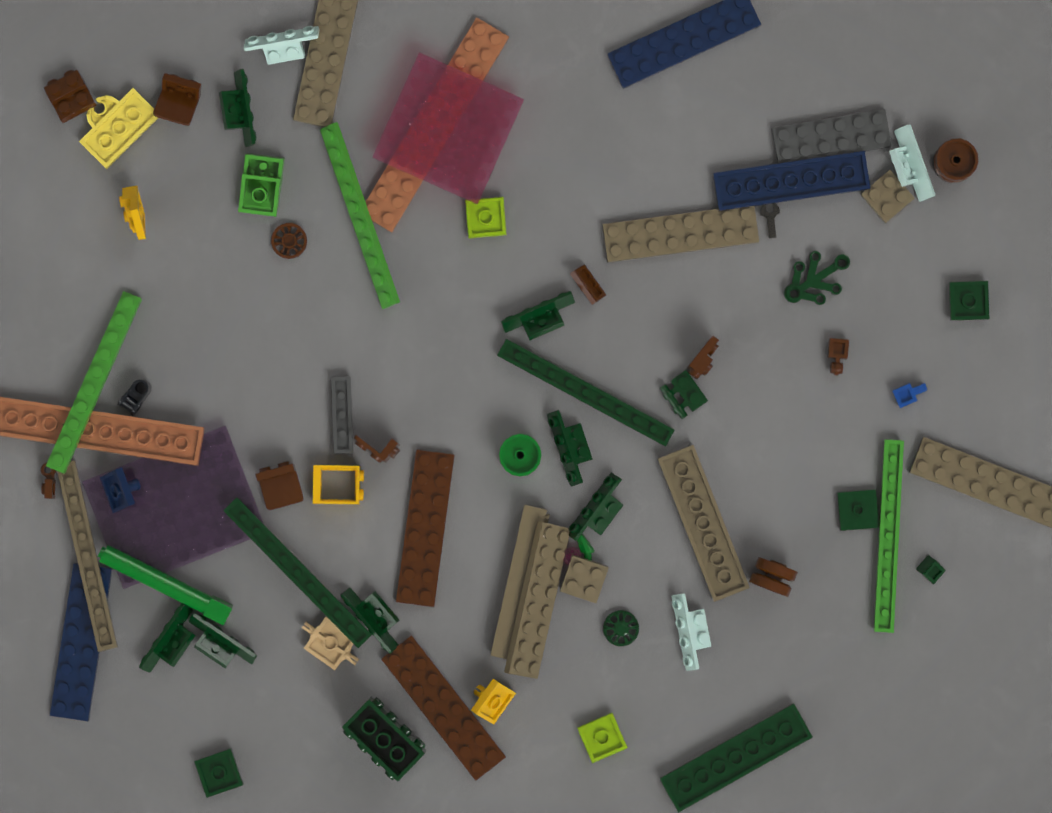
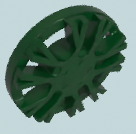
M618 610L607 616L603 624V632L611 644L627 646L637 638L639 624L633 614L628 611ZM619 613H623V621H619ZM613 615L617 617L616 623L610 620ZM626 615L632 618L629 622H625ZM607 622L614 624V627L606 626ZM635 622V626H628V624ZM612 629L614 633L608 636L606 630ZM630 629H636L634 636L629 634ZM615 634L618 635L615 641L611 640ZM628 634L631 640L628 641L624 635ZM620 636L624 637L625 643H618Z

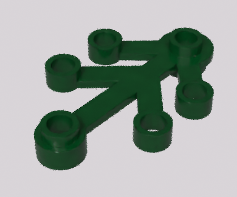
M813 251L809 255L810 265L807 279L802 284H800L801 273L805 270V264L801 261L796 262L793 265L794 275L792 284L788 285L784 290L785 299L790 303H797L803 299L815 302L817 305L824 304L826 301L824 294L814 295L804 292L810 287L830 291L833 295L840 294L842 291L840 284L821 282V280L837 270L847 269L850 265L849 257L844 254L838 255L832 265L816 274L821 254L818 251ZM812 254H817L819 256L818 260H813ZM840 259L845 261L844 266L838 264ZM797 264L802 265L803 268L801 271H798L796 269ZM833 286H838L839 292L835 293L832 290ZM791 290H795L797 292L796 297H792L790 295ZM817 296L823 297L822 303L817 302Z

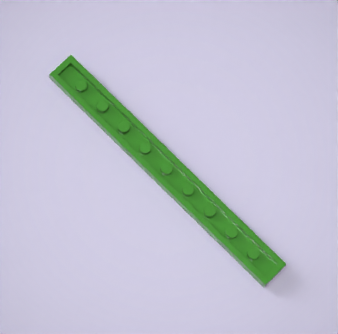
M338 122L332 123L320 129L381 307L386 309L400 303L339 124Z
M123 291L46 467L63 474L66 473L142 301L140 297Z
M884 440L874 632L894 633L904 441Z

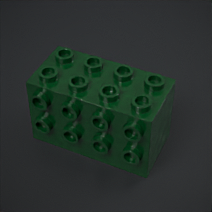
M371 696L342 726L344 729L343 733L350 740L353 738L358 743L357 746L362 752H367L371 755V760L378 767L381 765L386 770L385 774L391 780L395 779L398 782L426 753V744L420 738L415 739L411 735L412 731L405 724L401 726L397 722L398 717L391 710L387 712L383 708L384 703L376 697L374 699Z

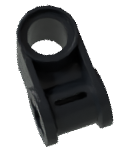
M136 380L121 397L117 405L123 406L134 416L150 394L151 384L146 380ZM140 383H144L146 386V390L142 394L137 390V386Z

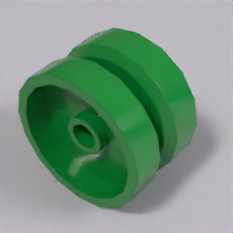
M524 434L512 435L507 438L502 444L499 453L500 463L505 471L519 477L527 476L534 472L539 466L542 456L540 446L536 440ZM520 451L524 453L522 459L517 458V453Z

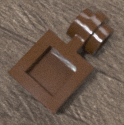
M829 339L828 358H835V362L830 364V373H833L835 376L843 372V363H840V359H848L849 340Z
M46 462L41 466V473L46 477L45 483H42L41 493L45 499H55L56 480L54 478L56 471L51 469V472L47 473Z

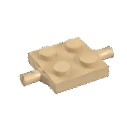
M325 617L316 628L307 622L302 626V629L311 634L304 649L333 670H336L345 659L354 666L359 661L356 656L350 653L353 643L328 617Z

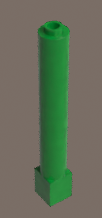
M107 545L106 548L102 546L97 556L101 558L100 563L203 613V616L223 626L233 608L232 604L214 595L210 596L110 545Z

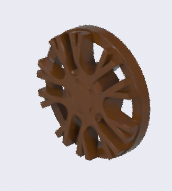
M282 224L272 234V248L282 258L293 259L299 257L307 246L306 233L296 224ZM284 227L288 228L289 233H285ZM291 227L297 228L294 234L290 232ZM279 230L284 233L283 237L276 235ZM300 232L303 234L298 238L295 237ZM281 239V242H274V240ZM304 239V244H298L297 241ZM283 245V249L278 251L276 246ZM296 245L301 248L300 251L295 248ZM285 248H287L286 255H283ZM291 249L295 250V255H290Z

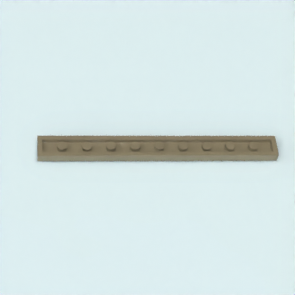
M74 460L70 461L65 474L58 471L57 473L98 652L118 648L78 469Z

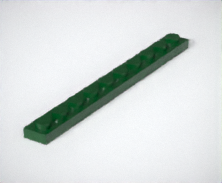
M508 339L504 341L497 354L498 357L665 447L675 431L671 427Z
M238 497L223 510L357 648L372 636L356 617Z

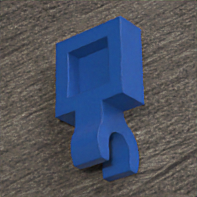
M909 383L892 392L899 408L918 401L916 395L928 389L925 383L915 388H912Z

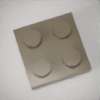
M891 170L873 183L870 189H866L861 194L863 199L884 223H887L915 199L905 186H901L898 178Z
M572 554L560 592L597 603L609 567Z

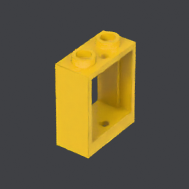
M313 465V504L360 505V501L364 500V489H360V481H364V470H361V466ZM322 470L355 471V500L322 499Z

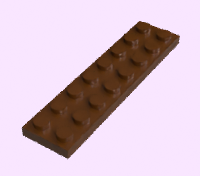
M416 450L396 602L429 607L435 606L455 456L453 454Z
M412 635L398 645L391 654L388 653L381 659L475 781L506 758L505 754Z

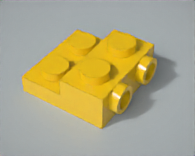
M138 186L122 188V196H119L121 208H125V211H123L124 220L129 222L130 229H132L133 233L137 234L138 240L146 239L145 212Z

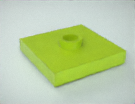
M503 197L465 200L469 239L507 235Z
M612 712L577 727L592 763L628 748Z

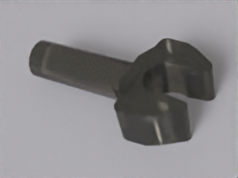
M773 203L772 213L767 212L766 204L762 205L760 215L767 219L769 239L777 238L774 218L780 213V209L776 203Z

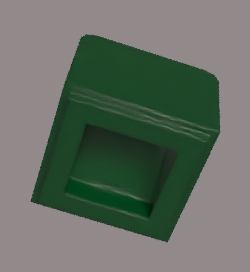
M929 555L916 568L933 585L946 571Z

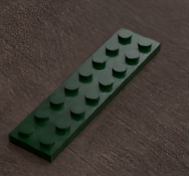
M793 703L659 779L679 813L813 738Z

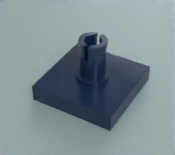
M122 467L100 477L112 513L119 512L135 504L131 492L141 488L137 478L127 481Z

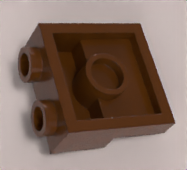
M69 70L65 72L64 77L59 80L52 79L44 87L62 123L97 106L78 70Z
M714 335L687 367L690 370L688 373L695 379H698L702 374L704 376L707 375L713 367L710 364L713 359L708 355H713L719 347L716 344L719 339Z

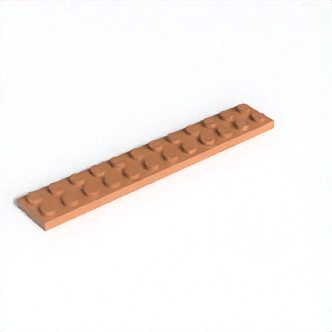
M476 17L366 200L369 214L374 223L391 233L394 231L507 43L509 36Z
M0 397V436L56 444L72 407ZM93 411L77 448L198 466L205 428Z

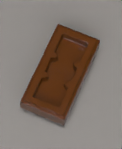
M585 264L570 273L592 305L606 296Z

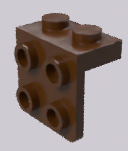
M164 73L162 91L154 109V116L189 126L201 97V83L181 78L175 74Z
M355 435L354 437L357 440L355 444L364 451L370 450L372 452L370 456L379 463L382 461L387 463L390 457L394 459L400 452L398 448L400 444L393 439L379 453L359 436Z
M289 461L279 463L278 468L264 467L259 469L260 473L255 474L257 481L260 483L268 510L278 509L304 500L295 464H289Z

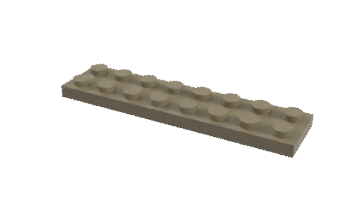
M358 0L318 1L313 27L319 26L320 31L318 38L310 40L293 118L294 121L321 127L332 124Z
M755 206L723 211L714 209L603 224L608 263L759 243Z
M922 438L909 473L1052 528L1051 486L931 439Z
M694 445L658 458L661 470L713 601L716 602L749 589V584Z
M540 521L537 522L504 673L538 679L568 545L569 528Z

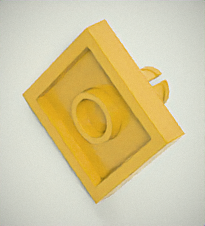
M492 679L487 688L481 684L476 687L481 692L474 689V695L479 697L471 711L488 722L495 724L516 693L497 680Z

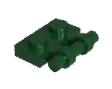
M687 370L670 381L674 386L673 389L670 390L666 384L659 388L664 394V399L669 401L674 408V413L678 414L681 419L688 416L684 408L688 406L693 412L708 401ZM677 392L684 400L681 404L674 396Z

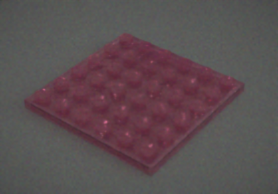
M419 52L372 158L478 205L524 99Z

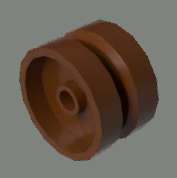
M961 138L946 141L939 147L933 157V169L936 175L948 183H960L974 173L978 165V153L975 147L969 141ZM953 158L955 160L958 159L959 163H954Z
M758 557L755 567L765 572V574L752 573L749 582L789 597L792 588L781 581L782 579L790 582L795 581L798 572L787 568L782 563Z

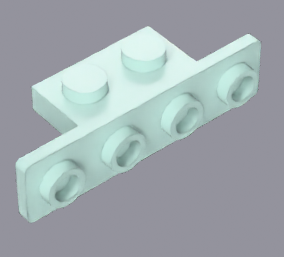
M307 26L303 29H289L281 33L272 32L259 37L251 36L245 39L243 48L244 51L263 48L268 65L305 58L302 41L317 39L320 29L319 26Z
M908 124L894 130L900 148H895L889 152L901 186L913 184L919 202L934 197L935 192L911 125Z
M675 594L671 596L672 607L680 638L679 644L682 649L683 664L686 671L699 669L696 650L712 647L705 610L699 609L688 612L685 594Z

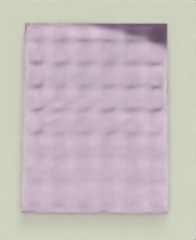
M226 425L204 434L198 466L141 458L121 466L127 481L137 478L141 488L131 492L135 504L119 512L112 513L100 477L113 470L82 481L106 545H110L164 573L250 540L223 511L236 497L264 524ZM117 571L123 589L141 583Z

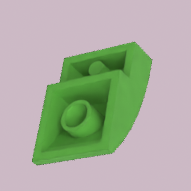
M245 154L238 212L277 216L285 158Z

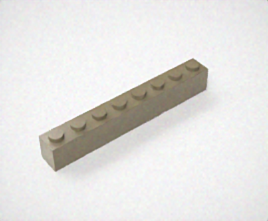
M524 505L490 656L503 659L508 657L537 522L548 523L550 514H546V509Z

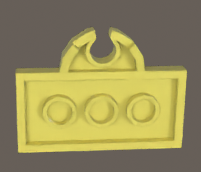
M134 88L120 101L107 95L96 98L98 103L105 106L103 113H96L94 107L87 111V120L92 129L79 142L106 169L158 119V117L154 116V108Z

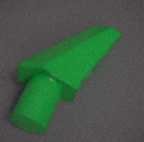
M582 534L577 540L580 553H584V558L592 561L591 553L595 552V550Z

